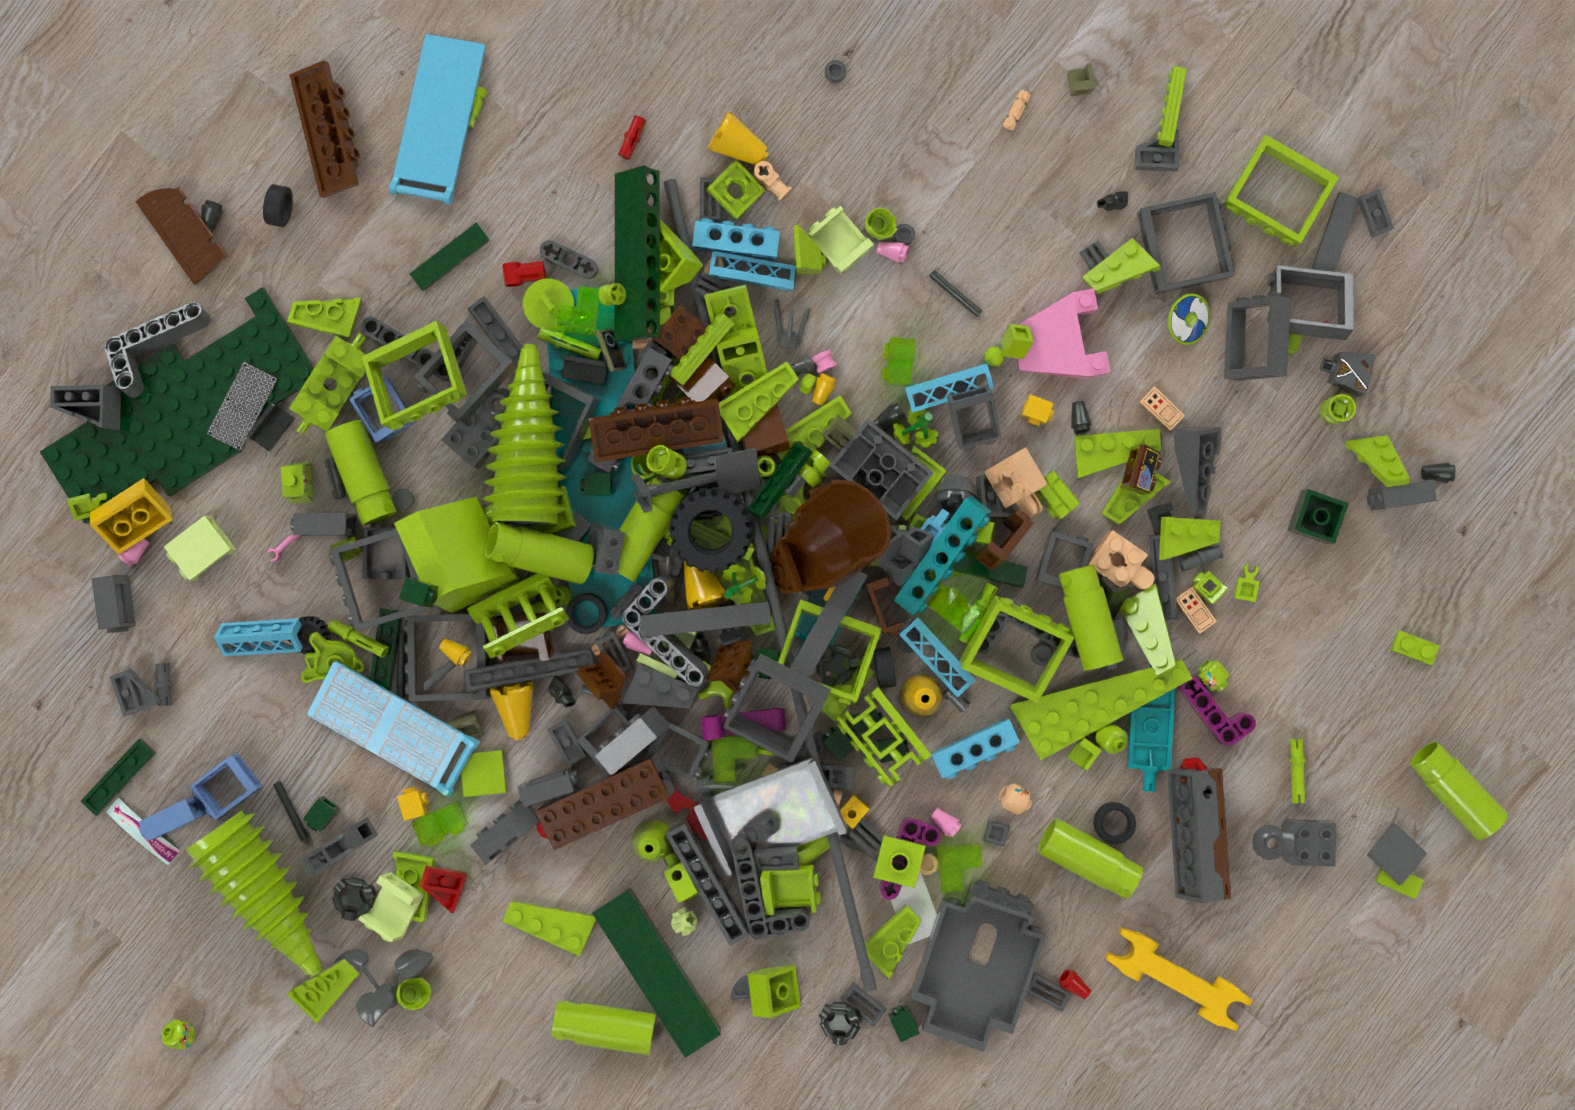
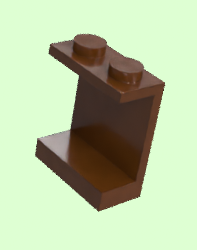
M887 577L864 584L879 627L882 628L881 632L887 633L889 636L901 632L900 627L904 626L901 621L888 626L885 625L874 594L875 590L889 586Z
M546 612L535 613L538 619L546 615ZM526 614L512 615L517 629L529 623ZM496 616L492 626L497 638H500L510 632L503 616ZM550 630L505 651L503 655L498 656L499 664L504 663L507 656L539 654L540 661L549 660L554 651Z

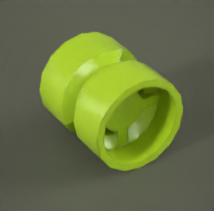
M1345 394L1327 398L1320 406V416L1328 424L1348 421L1356 412L1355 401L1352 397Z
M664 445L653 447L646 459L647 466L651 471L671 481L681 478L687 467L685 457Z
M815 450L809 457L808 463H805L798 472V475L802 476L812 489H815L823 482V477H828L824 471L831 463L820 452Z

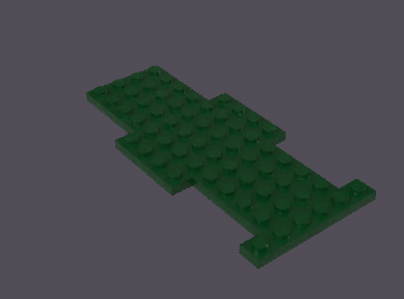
M262 287L244 298L255 314V317L185 360L177 346L172 343L137 365L144 389L141 395L135 398H130L121 391L120 430L101 428L93 423L86 422L40 451L68 498L89 493L92 499L96 498L99 494L106 493L107 499L100 501L101 503H106L143 478L149 484L158 480L167 496H172L241 453L242 450L240 451L208 435L207 431L243 362L277 378L259 416L265 412L271 403L278 405L301 390L312 373L314 366L265 288ZM114 380L107 384L108 386L117 387ZM90 517L82 519V521L85 524H88L90 522Z

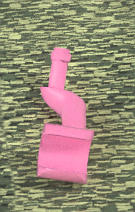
M292 534L275 549H269L268 553H276V557L269 561H279L282 557L281 551L301 536Z

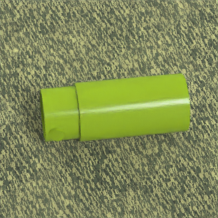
M356 420L327 431L324 436L351 504L355 505L362 525L376 523L395 515L397 511L389 493L390 487L364 422Z
M653 478L646 485L663 484V482ZM672 491L652 497V511L645 513L636 501L619 529L625 532L618 573L633 582L636 581L670 526L675 509L684 499L682 494Z
M495 522L492 525L485 544L486 558L493 559L495 562H505L511 567L577 584H583L586 581L593 563L594 551L590 544L523 526L514 527L504 522Z
M1092 564L1059 573L1065 595L1063 600L1083 670L1097 669L1123 661L1103 586H1100L1095 565Z
M1438 741L1425 745L1411 758L1409 765L1424 780L1425 786L1476 840H1482L1491 836L1504 825L1508 819V813L1456 757H1452Z
M1057 817L1048 825L1038 845L1037 853L1103 890L1108 889L1124 899H1128L1133 894L1143 874V867L1124 857L1123 853Z
M558 1001L551 1037L557 1040L574 1041L575 1044L649 1056L656 1014L585 1002L577 1004L569 1001Z

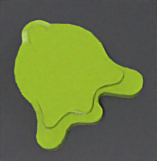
M314 632L310 635L309 641L316 651L305 654L304 659L307 668L301 673L300 678L304 683L318 679L324 680L335 661L357 673H361L364 670V662L357 657L350 645L340 641L326 640L321 634Z

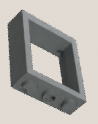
M1277 265L1273 273H1270L1268 276V286H1271L1269 293H1281V283L1338 290V324L1290 319L1289 334L1347 340L1354 330L1353 274ZM1268 312V316H1267V322H1268V323H1269V312Z
M1268 293V297L1254 295L1252 299L1237 298L1236 302L1228 303L1224 379L1245 381L1287 376L1291 298L1282 297L1281 293ZM1270 306L1267 366L1243 368L1246 309Z
M468 320L450 337L453 350L455 351L471 335L501 365L460 409L454 404L445 406L449 410L447 414L457 422L459 419L464 423L471 418L517 368V365ZM441 348L414 376L419 381L417 386L426 394L428 391L433 395L440 393L428 379L445 362Z
M542 372L543 378L546 380L544 382L546 390L550 385L586 404L561 458L566 460V462L557 465V470L559 471L562 468L570 469L589 428L588 418L594 417L601 399L549 373Z

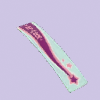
M119 797L106 811L127 833L165 864L169 865L180 852L179 849L162 836L150 841L142 837L138 823L142 819Z

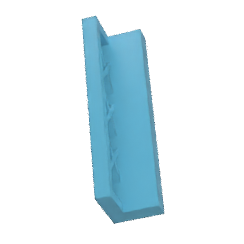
M712 251L709 276L792 292L796 266ZM716 257L725 258L729 266L726 268L714 266ZM743 261L747 263L750 270L747 272L738 271L734 265ZM760 265H765L771 273L767 276L757 274L755 269ZM781 269L791 270L789 280L778 278L775 273Z
M983 364L903 389L905 396L908 397L911 411L916 412L948 402L947 396H949L950 392L957 394L956 391L952 390L956 381L961 380L968 384L965 391H968L971 386L979 388L973 384V381L977 375L985 373L989 388L993 389L994 385L988 364ZM972 377L970 382L965 380L966 378ZM952 383L950 388L945 386L946 384ZM940 386L948 390L944 399L941 400L932 396L935 388ZM932 389L929 394L924 392L926 390ZM919 392L926 395L927 399L924 405L915 407L912 395ZM930 398L935 400L934 402L928 403Z
M918 617L914 618L899 634L957 698L976 681L968 671L961 669L960 662ZM914 628L920 634V642H912L906 634ZM914 644H920V650ZM923 644H929L935 650L934 657L924 656L922 653ZM937 660H944L949 665V673H940L937 670ZM943 675L949 676V681ZM952 676H959L965 683L958 691L952 686Z
M298 618L221 623L214 636V640L223 656L301 652L303 647L297 637V633L302 624ZM282 640H291L293 645H288L282 642ZM262 641H268L275 646H269ZM243 642H249L256 647H249L243 644ZM225 643H229L237 648L228 649Z

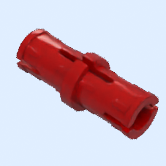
M638 115L633 116L628 132L624 133L625 139L618 152L620 157L627 160L631 159L636 143H639L641 140L639 136L646 123L644 118Z

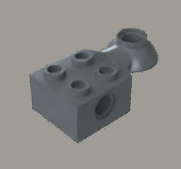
M497 388L466 423L458 419L441 441L472 467L479 469L491 455L488 452V448L498 445L499 442L490 433L501 429L500 422L495 420L494 416L504 413L506 407L503 406L500 410H495L494 402L498 399L508 398L510 391L505 388Z
M1286 819L1281 828L1275 825H1264L1257 829L1253 835V849L1258 856L1266 860H1274L1282 856L1285 862L1291 865L1335 867L1336 823L1330 820ZM1274 838V847L1268 848L1267 843L1269 839Z

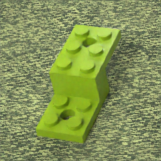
M746 285L704 295L711 324L718 314L726 315L724 311L727 307L732 306L736 309L733 315H726L735 324L717 344L723 371L735 384L729 396L768 373ZM750 374L753 378L750 382H743L741 380L742 376Z

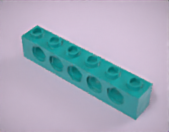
M972 496L965 498L894 601L913 616L919 613L923 614L930 605L928 603L932 596L935 597L942 589L940 586L944 579L947 580L954 572L952 567L956 562L960 563L965 557L966 553L964 551L967 546H972L977 540L979 529H984L990 522L991 518H989V515L992 511ZM966 518L972 521L971 529L965 526ZM954 535L958 536L960 539L959 546H956L953 543L952 539ZM942 552L948 556L947 563L941 560ZM930 569L936 574L935 580L929 577ZM918 586L924 591L923 597L917 593Z

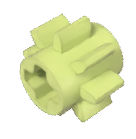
M686 907L672 914L671 925L675 933L682 932V935L686 936L691 934V931L696 930L697 917L693 911L687 912Z

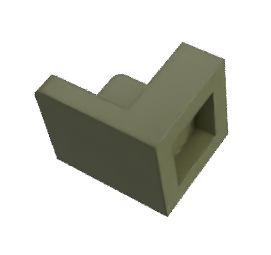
M1092 63L1087 64L1082 69L1069 70L1067 74L1070 96L1092 94L1095 89Z

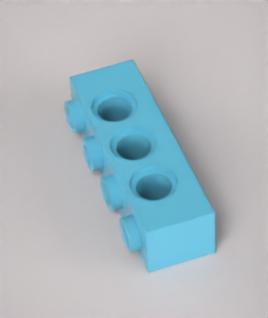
M701 218V221L695 220L692 247L693 250L717 251L777 261L780 231H776L774 227L757 229L752 224H743V227L734 226V223L729 221H722V224L713 223L711 219ZM718 231L722 236L719 240L714 241L710 238V234ZM734 234H739L743 239L739 243H733L731 237ZM755 237H761L764 242L760 246H755L752 244V240Z
M1005 718L930 754L942 779L946 777L949 780L959 775L958 771L964 768L968 771L977 767V762L985 759L987 762L995 759L997 753L1003 750L1007 753L1016 749V744L1020 743L1010 719ZM998 735L1000 737L999 745L991 746L990 738ZM975 744L980 745L981 752L978 755H971V747ZM955 753H959L962 756L959 764L951 763V757Z

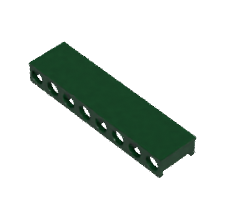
M645 165L615 173V283H619L624 287L626 298L622 304L614 305V342L633 343V341L648 338H660V171ZM652 174L654 179L652 185L648 183L647 175ZM650 194L652 195L654 200L652 206H650L647 202L650 198ZM650 216H652L654 221L652 227H650L647 223L650 219ZM650 237H652L654 242L652 248H650L647 244L650 240ZM650 258L653 260L654 263L652 269H649V267L647 266V264L650 261ZM650 279L653 281L654 284L652 291H650L647 287V285L650 282ZM650 300L653 302L654 309L652 312H650L647 308V306L650 303ZM650 321L654 326V330L652 333H649V331L647 330Z
M631 887L592 912L685 1058L721 1035V1027Z

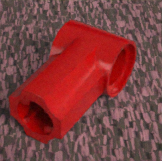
M543 261L523 264L520 262L502 264L504 285L506 287H516L527 282L546 279Z

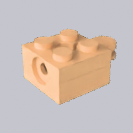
M1026 447L984 471L1005 508L1016 503L1021 512L1026 513L1030 519L1042 512L1043 506L1034 492L1046 486L1047 482Z
M1113 530L1106 533L1090 556L1087 566L1094 564L1097 575L1101 578L1107 576L1117 588L1126 586L1130 582L1139 589H1147L1154 582L1153 573L1141 565L1148 554Z

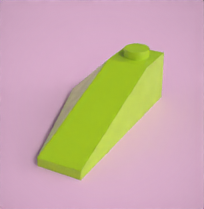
M650 216L647 222L650 227L654 224L652 216ZM660 219V291L664 293L690 282L703 265L695 254ZM650 237L647 243L650 248L654 245L652 237ZM651 258L649 261L650 269H652L654 266L653 260Z

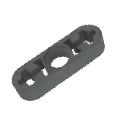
M551 240L543 242L540 246V254L545 260L585 279H592L598 273V266L594 260ZM553 246V250L560 254L559 261H556L558 257L552 253L547 256L545 248ZM572 254L575 257L574 263L569 266L563 263L564 256ZM579 259H583L580 262L582 265L588 266L591 264L593 272L589 271L585 274V270L578 266Z

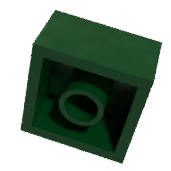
M1310 489L1301 490L1287 531L1325 544H1335L1349 503Z

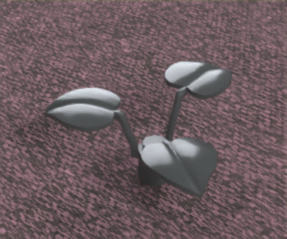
M353 949L346 951L336 958L334 964L345 959L358 973L362 970L376 988L375 993L368 992L363 994L356 1003L359 1016L368 1025L374 1027L388 1009L398 1005L396 991L399 975L402 979L415 977L428 966L433 959V955L421 950H409L401 954L394 964L397 969L394 974V985L384 983L379 986L366 967H364L369 961V956L363 950Z

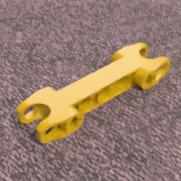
M1120 927L1118 932L1131 943L1130 951L1124 956H1117L1107 952L1104 956L1107 961L1116 966L1123 974L1138 982L1144 973L1201 1004L1197 1012L1201 1017L1217 1026L1237 1031L1239 1025L1227 1016V1007L1235 1001L1250 1006L1253 1002L1250 997L1241 992L1233 983L1218 975L1213 984L1205 981L1156 954L1159 943L1140 932Z

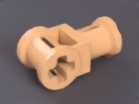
M761 161L756 164L753 177L767 190H771L778 197L777 200L781 202L791 192L792 188L790 186L787 187L779 179V175L773 170L769 162ZM760 171H767V175H759Z

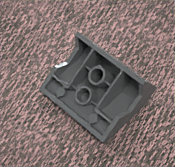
M868 418L824 471L832 480L854 481L869 489L880 500L891 525L897 521L904 509L934 474L933 471Z

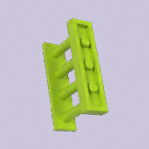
M537 573L467 608L476 624L482 622L490 641L483 648L490 658L501 656L505 651L554 627H559L569 620L562 607L558 609L555 607L548 591L549 588L554 586L549 576ZM540 593L549 613L537 619L529 598ZM521 603L529 623L517 629L509 609ZM501 613L510 633L497 638L490 618Z

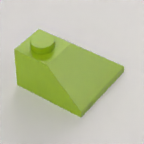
M794 225L796 274H822V268L826 267L825 254L821 255V248L799 225Z

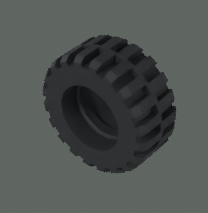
M706 487L696 492L693 491L679 503L671 518L669 533L673 549H676L677 556L681 560L684 559L687 562L686 565L691 568L694 566L701 572L710 570V573H716L717 570L722 569L725 571L730 566L736 565L746 555L752 541L753 521L748 507L741 502L742 499L731 494V491H723L717 487L707 489ZM706 510H717L728 517L732 526V535L727 544L718 549H706L695 542L691 533V526L694 518L699 513Z

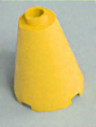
M730 112L726 113L708 145V149L712 152L754 165L765 161L769 154L766 151L767 146Z
M685 560L683 561L688 610L714 608L718 606V601L723 600V603L729 600L725 597V589L715 573H710V570L698 571V568L694 566L691 568L686 565L687 562Z
M923 674L914 675L907 679L900 692L901 703L905 710L917 717H926L936 712L941 705L943 697L939 683L934 678ZM926 694L927 699L922 702L921 697Z
M525 681L497 686L494 689L490 688V694L508 736L512 737L513 740L525 739L526 735L530 733L533 682Z

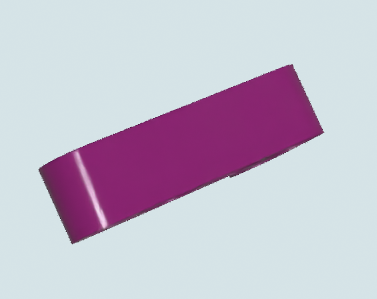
M1191 675L1193 679L1189 680L1191 681L1189 685L1196 692L1186 688V682L1177 687L1219 743L1232 746L1254 730L1256 720L1252 715L1238 712L1228 719L1195 676ZM1204 696L1205 704L1199 707L1197 705V698ZM1212 713L1218 715V720L1214 724L1210 722V715ZM1243 717H1246L1248 720L1247 726L1241 728L1239 722ZM1229 730L1231 737L1229 740L1224 741L1223 732Z
M785 708L737 713L770 731L787 729ZM725 714L701 717L703 740L720 739L737 734L723 727L727 720L724 717Z
M907 817L902 820L896 838L934 846L940 842L941 833L931 823ZM908 823L916 824V830L908 833L905 831V826ZM928 830L936 831V837L933 840L925 838ZM896 855L892 859V865L899 863L902 865L903 870L908 864L907 858L903 855ZM881 880L879 886L881 895L888 900L895 899L899 895L902 885L892 883L894 891L890 890L887 893L885 886L889 887L891 882Z

